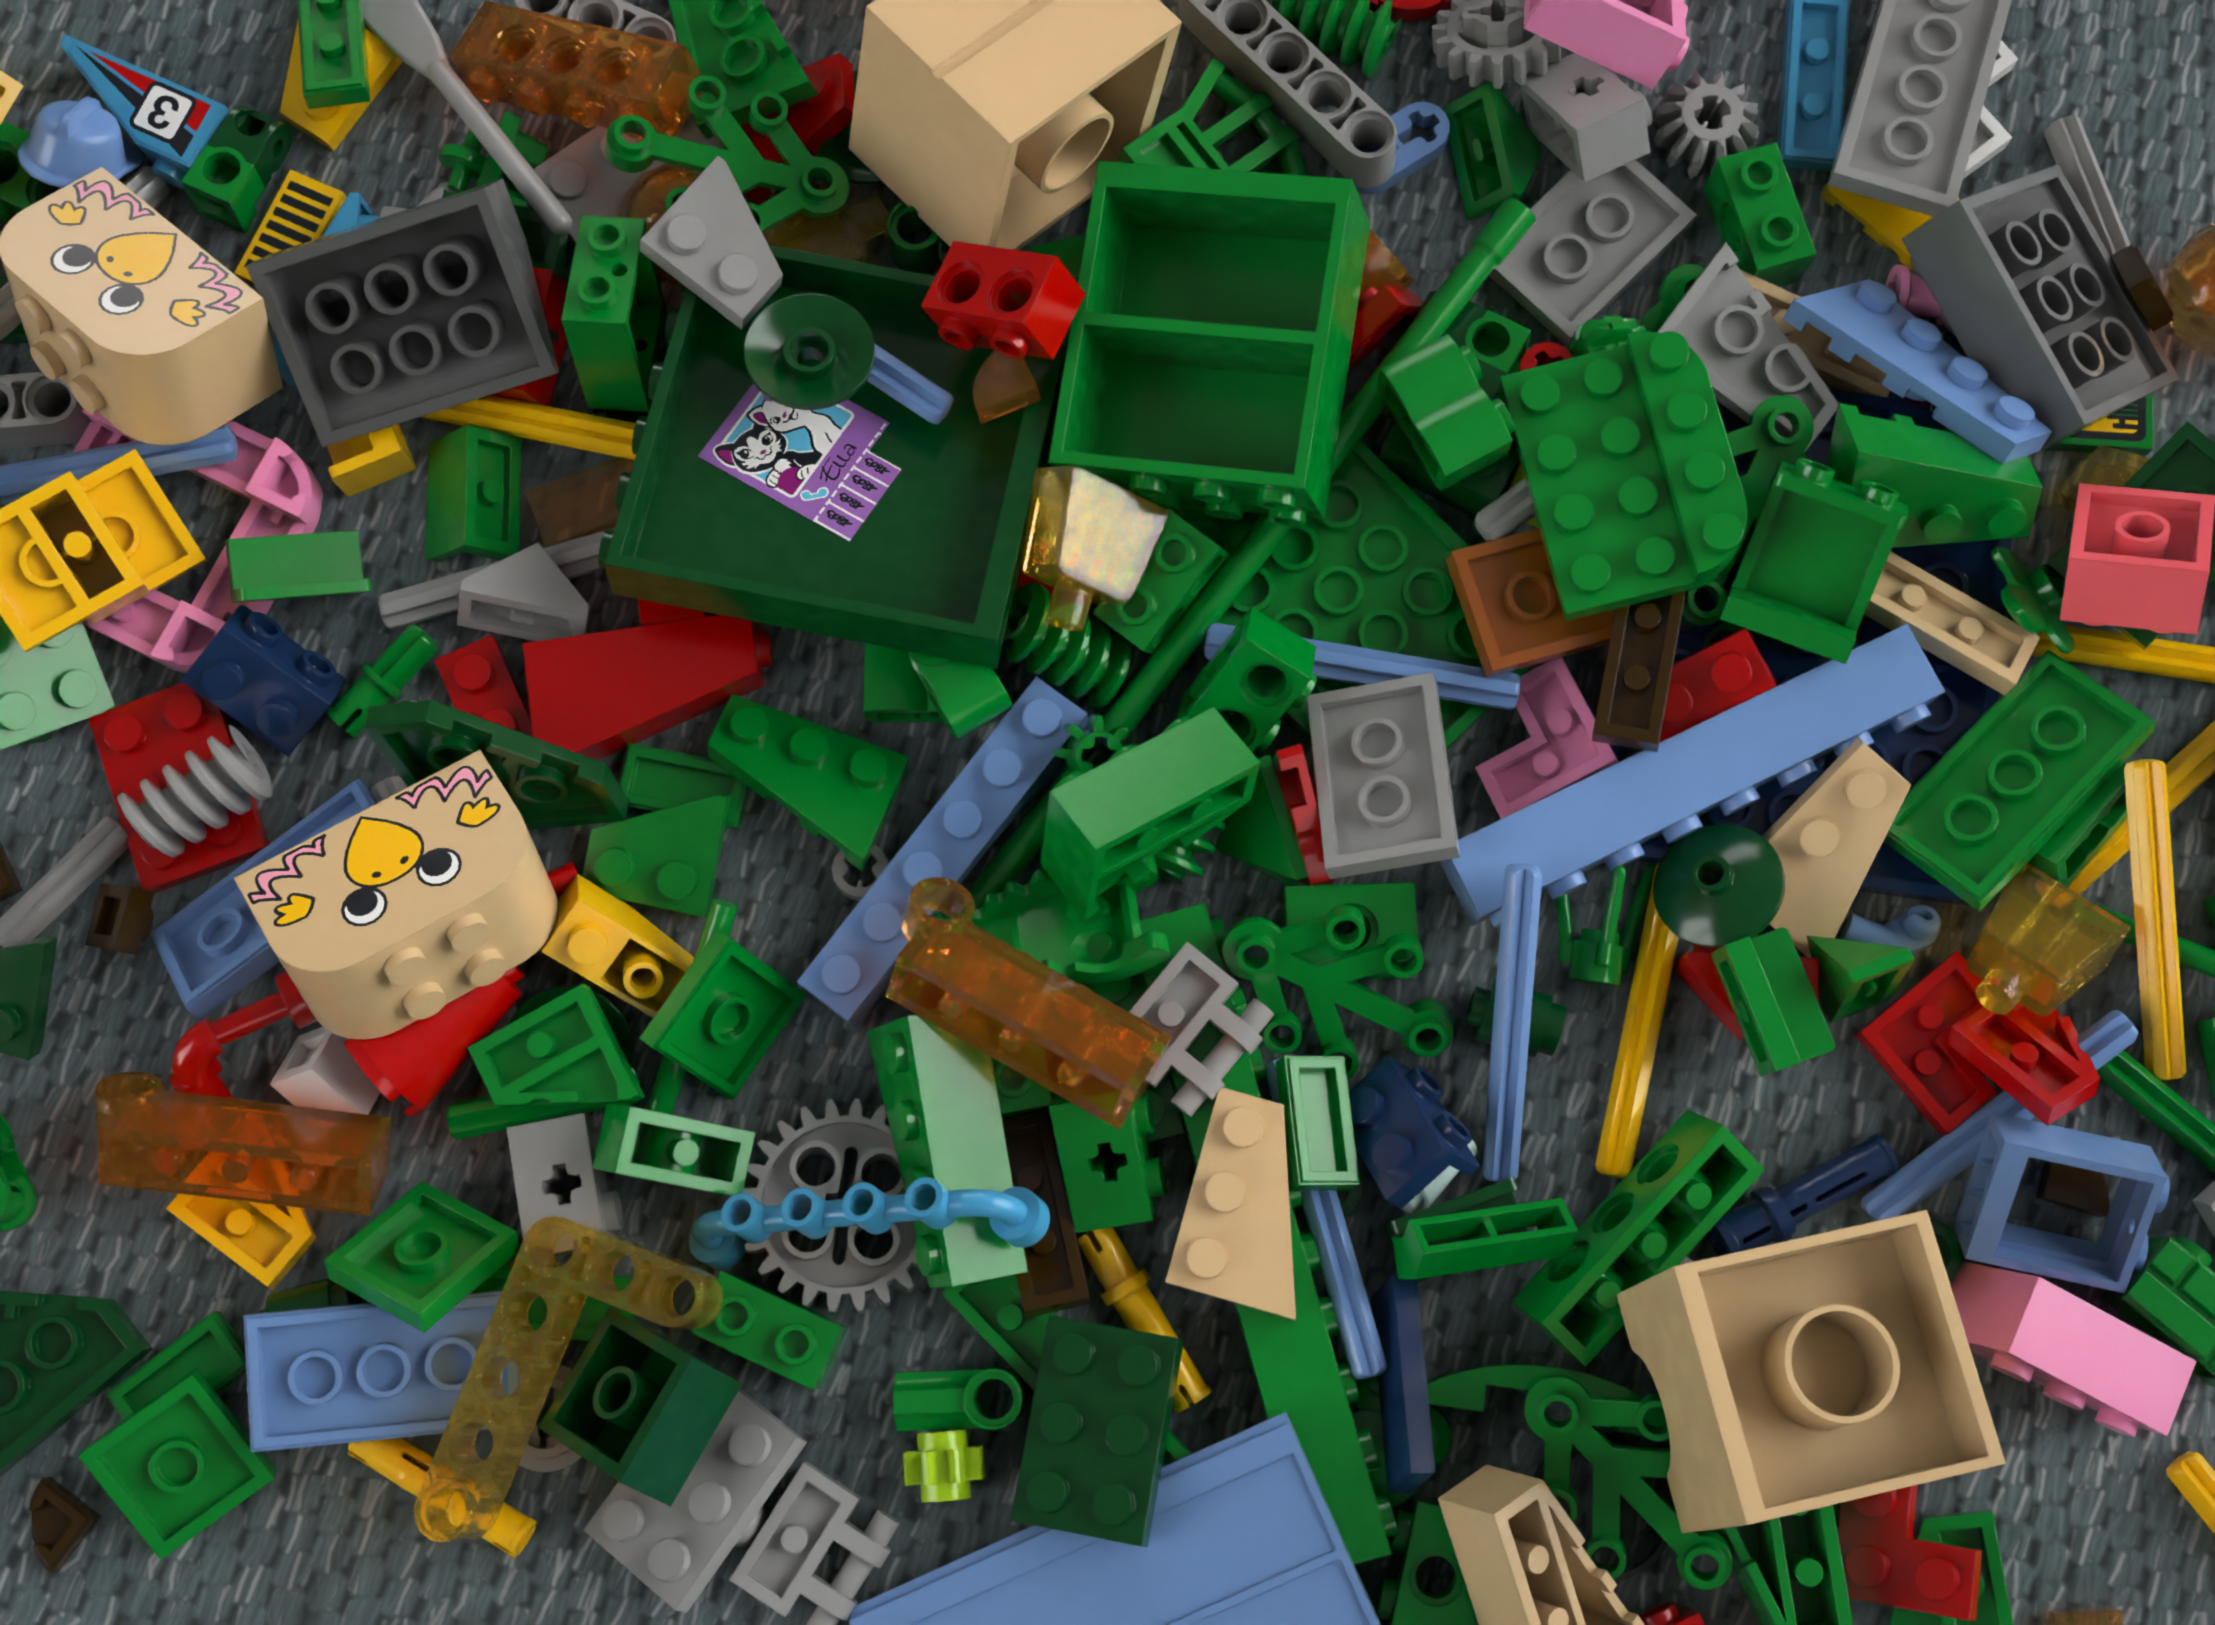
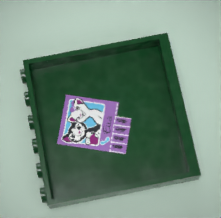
M769 244L768 246L783 273L781 286L742 330L680 283L681 292L684 293L680 309L673 307L670 309L665 325L664 339L665 344L668 346L664 362L656 361L650 374L648 387L649 398L652 400L648 417L639 416L635 424L632 438V452L636 455L631 473L623 472L618 481L615 506L620 512L614 530L607 528L600 542L598 563L599 567L606 569L612 594L997 669L1059 400L1070 327L1054 360L1028 355L1024 359L1018 360L1007 357L997 350L974 346L969 351L962 350L950 345L938 334L939 327L921 307L936 276ZM805 293L824 294L848 303L863 316L871 329L876 345L952 394L954 398L952 407L939 424H933L868 381L852 397L829 408L800 410L783 406L766 397L758 390L749 377L744 360V341L747 331L762 310L782 298ZM807 359L801 365L814 366L821 362L817 359Z

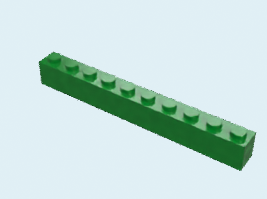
M1205 903L1140 920L1142 934L1154 931L1166 934L1171 954L1169 958L1159 965L1142 972L1146 989L1152 985L1186 942H1189L1224 971L1221 957H1223V940L1226 930L1221 917L1210 920ZM1235 979L1239 983L1238 988L1224 1005L1239 1017L1246 1009L1247 1004L1240 981ZM1208 1023L1186 1052L1201 1063L1223 1037V1034L1211 1023ZM1259 1046L1251 1055L1245 1052L1241 1055L1221 1080L1225 1084L1224 1088L1261 1098L1256 1081L1267 1079ZM1171 1068L1169 1074L1176 1094L1186 1080ZM1206 1098L1191 1118L1180 1110L1196 1169L1216 1098L1213 1101ZM1289 1189L1296 1320L1233 1304L1265 1418L1268 1420L1287 1412L1355 1565L1391 1555L1387 1538L1398 1535V1529L1388 1496L1375 1497L1368 1470L1379 1468L1376 1451L1368 1428L1356 1431L1349 1404L1360 1401L1357 1385L1349 1362L1337 1364L1330 1338L1341 1334L1330 1296L1318 1298L1311 1273L1322 1270L1319 1253L1312 1232L1300 1234L1293 1208L1303 1206L1301 1191H1290Z

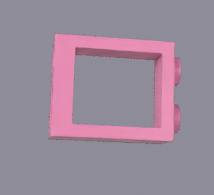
M1524 0L1523 29L1652 90L1666 70L1673 72L1680 65L1690 42L1689 37L1686 36L1685 18L1688 6L1684 0Z

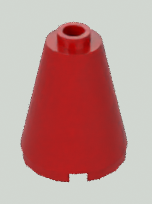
M517 965L506 971L494 983L471 990L449 1002L437 1014L429 1018L417 1020L383 1037L348 1039L343 1044L376 1088L390 1102L403 1095L410 1101V1104L403 1113L409 1117H416L430 1105L471 1056L467 1047L487 1037L522 996V991L517 982L525 977L520 966Z

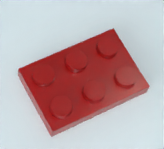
M181 683L88 718L122 827L128 835L127 843L143 890L154 892V894L250 859L269 845L255 799L250 794V811L238 815L227 809L229 814L228 825L221 829H215L206 824V839L199 843H193L184 838V852L177 857H170L163 854L157 848L150 847L131 826L118 803L117 796L122 792L129 795L139 804L144 802L145 799L140 787V781L145 778L161 790L166 788L167 784L162 767L167 764L184 776L188 774L189 769L184 753L189 750L206 762L212 757L206 740L209 737H215L228 748L234 745L227 713L185 683Z

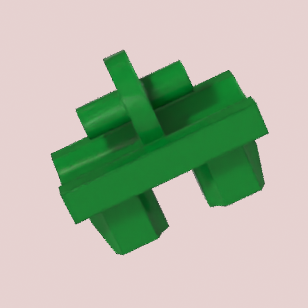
M505 111L499 125L500 129L533 169L545 161L549 146L519 131L522 118ZM472 131L467 132L463 145L444 144L438 156L439 161L452 171L447 187L459 193L466 190L470 179L478 181L476 185L478 187L502 179L504 174L503 170L489 153L487 158L480 154L483 145ZM507 189L512 204L523 207L528 206V202L522 194Z

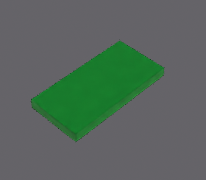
M2047 650L2019 678L2017 684L2005 696L2003 695L1908 791L1883 842L1980 912L2154 733L2156 721L2050 650Z

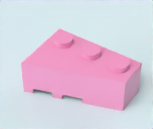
M1963 1261L1959 1272L1952 1281L1951 1288L1972 1353L1991 1361L1990 1367L2007 1376L2030 1383V1380L2045 1386L2042 1394L2054 1401L2077 1410H2083L2085 1405L2098 1411L2094 1421L2112 1431L2135 1438L2139 1428L2168 1436L2197 1362L2196 1360L2039 1276Z

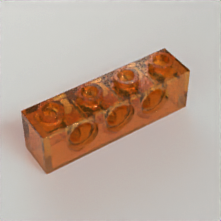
M486 0L450 54V58L465 79L464 84L476 98L485 103L495 104L500 102L524 108L538 116L545 114L571 119L589 128L595 125L609 128L610 124L621 116L637 115L651 123L657 133L677 137L691 114L687 107L689 85L696 77L701 76L684 44ZM703 92L696 94V97L700 99ZM625 133L626 135L634 139H643L641 136L637 134Z

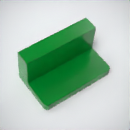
M467 424L430 442L428 447L426 560L441 562L460 553L503 560L519 552L522 438Z
M358 530L225 540L232 603L349 595L372 591L371 578L363 579Z
M1781 927L1753 938L1748 936L1726 944L1711 953L1760 1077L1834 1050L1835 1042L1788 929Z

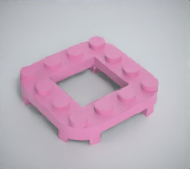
M83 409L82 412L91 419V422L73 452L137 440L122 433L99 412L90 414ZM233 420L224 424L229 426L236 436L238 458L232 462L189 469L188 471L250 501L229 539L314 533L321 515L323 488L310 467L286 443L277 437L272 440ZM225 546L192 604L183 600L178 601L155 590L94 625L87 619L83 621L85 627L170 669L187 673L239 605H244L253 612L267 615L275 600L232 603Z

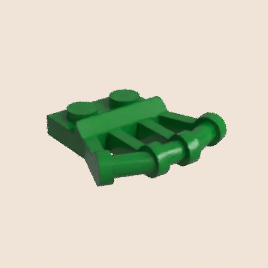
M1215 58L1209 63L1184 106L1123 147L1117 157L1119 162L1249 172H1257L1271 161L1278 160L1282 174L1309 176L1298 145L1301 137L1291 125L1285 128L1272 111L1275 104L1265 92L1256 93L1225 73L1223 70L1226 65ZM1211 92L1236 110L1202 133L1193 122V119ZM1253 126L1265 142L1228 166L1215 148L1243 129Z

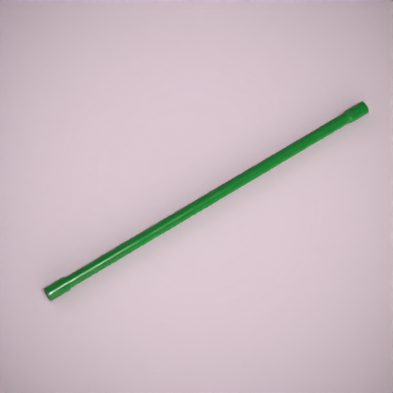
M1512 197L1505 198L1473 239L1469 251L1342 411L1332 475L1387 406L1377 386L1380 369L1440 338L1493 269L1504 262L1536 221L1532 211L1522 202ZM1262 514L1104 715L1103 732L1108 733L1114 727L1125 726L1128 732L1120 741L1121 744L1125 742L1207 637L1210 625L1218 623L1292 526L1272 523L1267 520L1268 514ZM1095 743L1093 748L1082 750L1081 758L1082 761L1091 763L1094 769L1095 762L1106 760L1107 751L1105 748L1096 746ZM1067 764L948 916L952 917L963 914L967 909L971 908L979 909L983 906L985 895L1001 893L1004 891L1006 883L1015 882L1043 846L1049 793L1061 781L1063 773L1069 769ZM925 944L916 950L886 989L890 995L915 1014L939 985V982L932 978L927 967Z

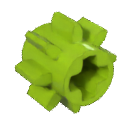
M967 1429L917 1433L918 1450L905 1451L903 1453L905 1486L920 1485L921 1502H944L971 1498L970 1481L983 1480L985 1478L983 1445L968 1446Z

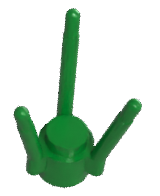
M1650 863L1644 867L1621 935L1616 933L1626 877V869L1623 866H1617L1613 870L1601 930L1582 928L1580 940H1575L1569 893L1555 899L1560 937L1557 962L1570 964L1569 980L1607 986H1620L1622 972H1628L1630 951L1650 895L1656 867L1654 864Z

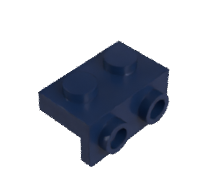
M239 605L180 680L288 757L331 705L346 682L345 678L336 672L335 667L326 657L315 651H307L286 636L281 627L272 618L260 612H253L244 605Z
M1386 1056L1349 1091L1355 1147L1385 1200L1402 1209L1449 1165L1469 1176L1480 1165L1467 1146L1472 1141L1469 1131L1453 1114L1447 1112L1440 1102L1439 1098L1443 1095V1090L1435 1078L1421 1066L1416 1065L1413 1069H1410Z

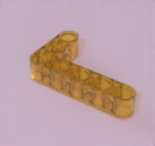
M550 1216L542 1218L533 1224L524 1237L416 1498L414 1516L415 1523L420 1532L432 1541L444 1543L479 1538L492 1528L502 1508L588 1296L662 1326L696 1330L704 1328L713 1322L721 1311L723 1302L722 1288L715 1276L706 1270L585 1222ZM569 1232L574 1243L573 1254L568 1262L559 1266L554 1256L555 1244L560 1236ZM629 1256L634 1266L633 1279L629 1286L619 1291L613 1280L614 1267L620 1259ZM688 1279L694 1287L695 1300L691 1309L680 1316L673 1306V1293L681 1282ZM541 1296L547 1306V1316L542 1326L535 1331L529 1324L528 1311L532 1302ZM514 1361L520 1371V1382L515 1392L509 1396L502 1387L501 1378L507 1364ZM486 1426L492 1434L493 1447L488 1458L483 1461L476 1453L475 1440L480 1429ZM456 1492L461 1494L466 1506L465 1517L458 1527L452 1523L448 1513L449 1501Z

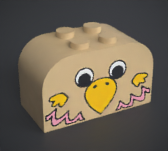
M103 167L26 207L13 216L3 228L0 235V257L34 362L50 380L59 378L70 387L78 403L88 413L94 414L99 412L125 435L141 442L156 445H174L190 442L208 435L283 389L263 297Z
M481 750L234 878L268 943L316 1020L328 1031L349 1039H373L389 1035L417 1020L426 1019L437 1014L446 1004L479 986L494 983L506 971L533 956L546 943L552 934L558 915V901L554 888L524 819Z

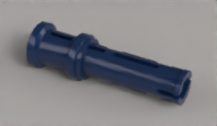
M1875 1133L1864 1142L1818 1165L1816 1168L1775 1190L1770 1187H1758L1751 1191L1750 1200L1725 1213L1706 1236L1718 1256L1762 1247L1772 1241L1777 1243L1788 1241L1792 1238V1234L1796 1232L1795 1225L1844 1200L1846 1197L1888 1174L1897 1172L1899 1170L1897 1157L1889 1143L1882 1136H1878Z

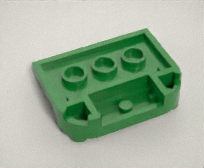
M1648 331L1628 333L1626 344L1500 376L1501 393L1504 404L1510 412L1515 425L1514 440L1565 621L1702 587L1714 581L1718 573L1731 562L1739 549L1746 528L1747 502L1709 374L1700 357L1689 347L1687 340L1681 334L1672 331L1662 333Z

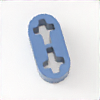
M1415 102L1390 116L1397 130L1394 173L1387 182L1380 186L1372 188L1356 186L1357 191L1364 194H1377L1385 191L1436 160L1443 153L1449 137L1450 122L1446 113L1439 106L1429 102ZM1416 122L1422 129L1430 125L1434 127L1431 142L1427 143L1420 136L1405 145L1402 144L1410 137L1412 123ZM1365 144L1356 149L1361 152L1371 153L1381 148L1377 145Z

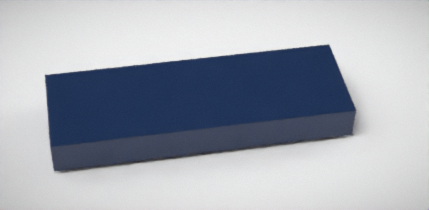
M1392 1275L1371 1297L1372 1314L1387 1362L1385 1372L1378 1375L1388 1493L1410 1494L1436 1471L1417 1280L1398 1279V1275Z

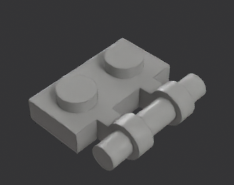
M1186 942L1105 1040L1103 1046L1153 1088L1157 1087L1171 1068L1181 1075L1186 1082L1170 1101L1191 1118L1206 1098L1213 1101L1217 1097L1218 1091L1225 1087L1221 1080L1244 1052L1251 1055L1261 1043L1263 1038L1259 1033L1272 1019L1274 1013L1255 998L1239 1017L1228 1009L1224 1004L1238 988L1239 983L1189 942ZM1211 1023L1221 1031L1223 1037L1200 1063L1186 1050L1207 1024Z
M805 1461L729 1580L784 1617L789 1615L800 1595H803L818 1605L806 1625H837L840 1620L848 1621L850 1618L849 1615L855 1605L858 1604L854 1597L873 1566L881 1568L888 1557L891 1549L887 1544L900 1525V1522L888 1513L877 1509L866 1529H859L847 1520L862 1497ZM835 1541L851 1553L833 1582L830 1583L816 1575L815 1571Z

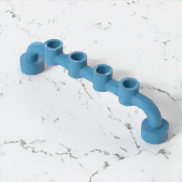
M922 1177L915 1180L908 1187L905 1194L886 1195L874 1185L861 1182L853 1185L846 1192L843 1199L827 1201L808 1188H797L785 1197L782 1204L767 1206L750 1194L737 1193L725 1202L722 1209L709 1211L694 1221L689 1237V1247L692 1255L700 1262L715 1270H726L735 1266L742 1259L746 1252L744 1245L747 1243L758 1244L764 1242L773 1232L797 1230L810 1239H819L826 1236L833 1227L859 1226L870 1234H881L890 1229L896 1222L921 1221L928 1227L939 1230L950 1226L959 1217L989 1218L993 1231L999 1237L1014 1247L1025 1248L1036 1244L1044 1237L1050 1224V1212L1042 1199L1024 1187H1012L1003 1192L987 1189L948 1190L931 1177ZM935 1199V1201H934V1203L932 1204V1206L929 1207V1205L931 1204V1202Z

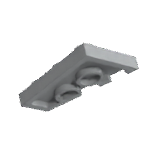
M1726 242L1708 263L1657 332H1676L1687 340L1689 347L1700 357L1707 369L1716 400L1747 424L1750 422L1754 409L1770 397L1787 395L1800 400L1810 411L1814 423L1813 437L1804 450L1806 452L1837 411L1838 402L1798 344L1790 343L1769 311L1772 307L1759 289L1754 291L1737 267L1736 263L1739 260ZM1777 416L1774 423L1776 432L1782 437L1789 438L1792 432L1790 421L1783 416Z

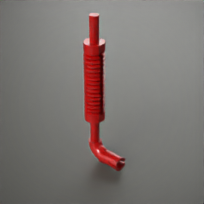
M572 861L547 872L556 896L563 894L578 874ZM286 971L275 975L279 992L212 1022L208 1017H205L191 1026L175 1045L171 1062L173 1072L170 1076V1083L176 1093L186 1097L204 1130L208 1132L222 1131L221 1125L213 1114L215 1110L220 1113L228 1128L241 1115L239 1102L232 1096L218 1073L223 1071V1067L217 1056L224 1052L223 1045L290 1015L299 1029L317 1022Z

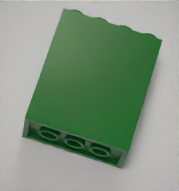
M1098 161L1078 284L1085 292V296L1070 327L1048 461L1066 480L1068 486L1073 487L1079 494H1082L1084 502L1097 506L1117 507L1120 504V499L1143 501L1144 508L1161 513H1166L1168 509L1175 513H1180L1182 505L1205 507V514L1226 520H1240L1243 518L1244 512L1268 514L1267 520L1272 523L1292 527L1305 526L1306 518L1325 520L1370 230V222L1353 179Z

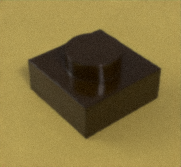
M101 883L85 945L138 955L141 942L147 938L153 924L151 903L154 892L131 886Z

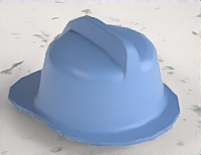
M89 96L82 98L80 101L62 100L43 106L35 118L30 136L22 143L17 152L20 166L28 174L48 185L60 188L69 185L100 167H103L117 180H120L124 175L138 168L144 160L139 149L123 141L117 119L109 111L102 108L99 100Z

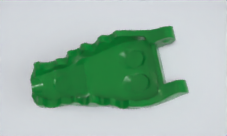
M1153 856L1145 862L1150 868L1151 873L1134 885L1130 878L1125 876L1096 897L1095 901L1101 909L1085 921H1083L1047 872L1042 869L1035 871L1030 882L1026 885L1012 881L1005 884V889L1001 893L985 895L983 906L979 909H967L963 914L952 917L944 916L941 913L933 914L931 917V927L925 941L927 967L932 978L942 985L960 984L979 978L1029 977L1096 984L1121 981L1159 965L1171 955L1168 938L1165 933L1161 932L1141 933L1136 899L1137 892L1158 881L1155 857Z

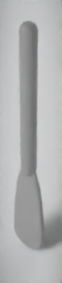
M363 0L364 23L372 33L405 64L432 81L547 227L556 235L568 234L573 226L572 217L450 67L442 41L418 0Z

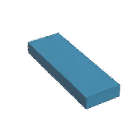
M1786 0L1777 141L1785 167L1830 172L1832 170L1843 132L1851 0Z

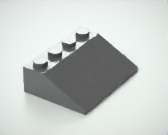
M2059 164L1960 199L1902 238L1911 255V263L1915 272L1926 282L1941 309V316L1945 326L1957 337L1967 357L1981 364L1986 369L1988 378L2009 396L2017 397L2029 404L2035 412V417L2052 431L2041 450L2066 439L2180 379L2130 294L2115 263Z
M503 179L269 254L246 265L257 293L264 299L267 317L322 447L542 379L559 372L527 241Z

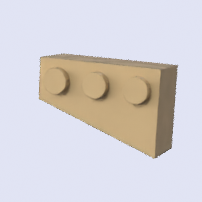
M1486 1464L1438 1498L1479 1625H1645L1638 1614L1627 1611L1613 1590L1617 1584L1608 1571L1597 1568L1582 1545L1586 1540L1544 1480Z

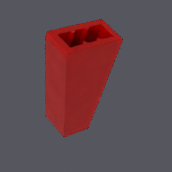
M723 615L522 643L532 737L595 760H600L625 749L627 743L636 744L726 704L732 694L741 697L766 686L763 667L774 666L773 648L768 628L758 629V625L754 621Z

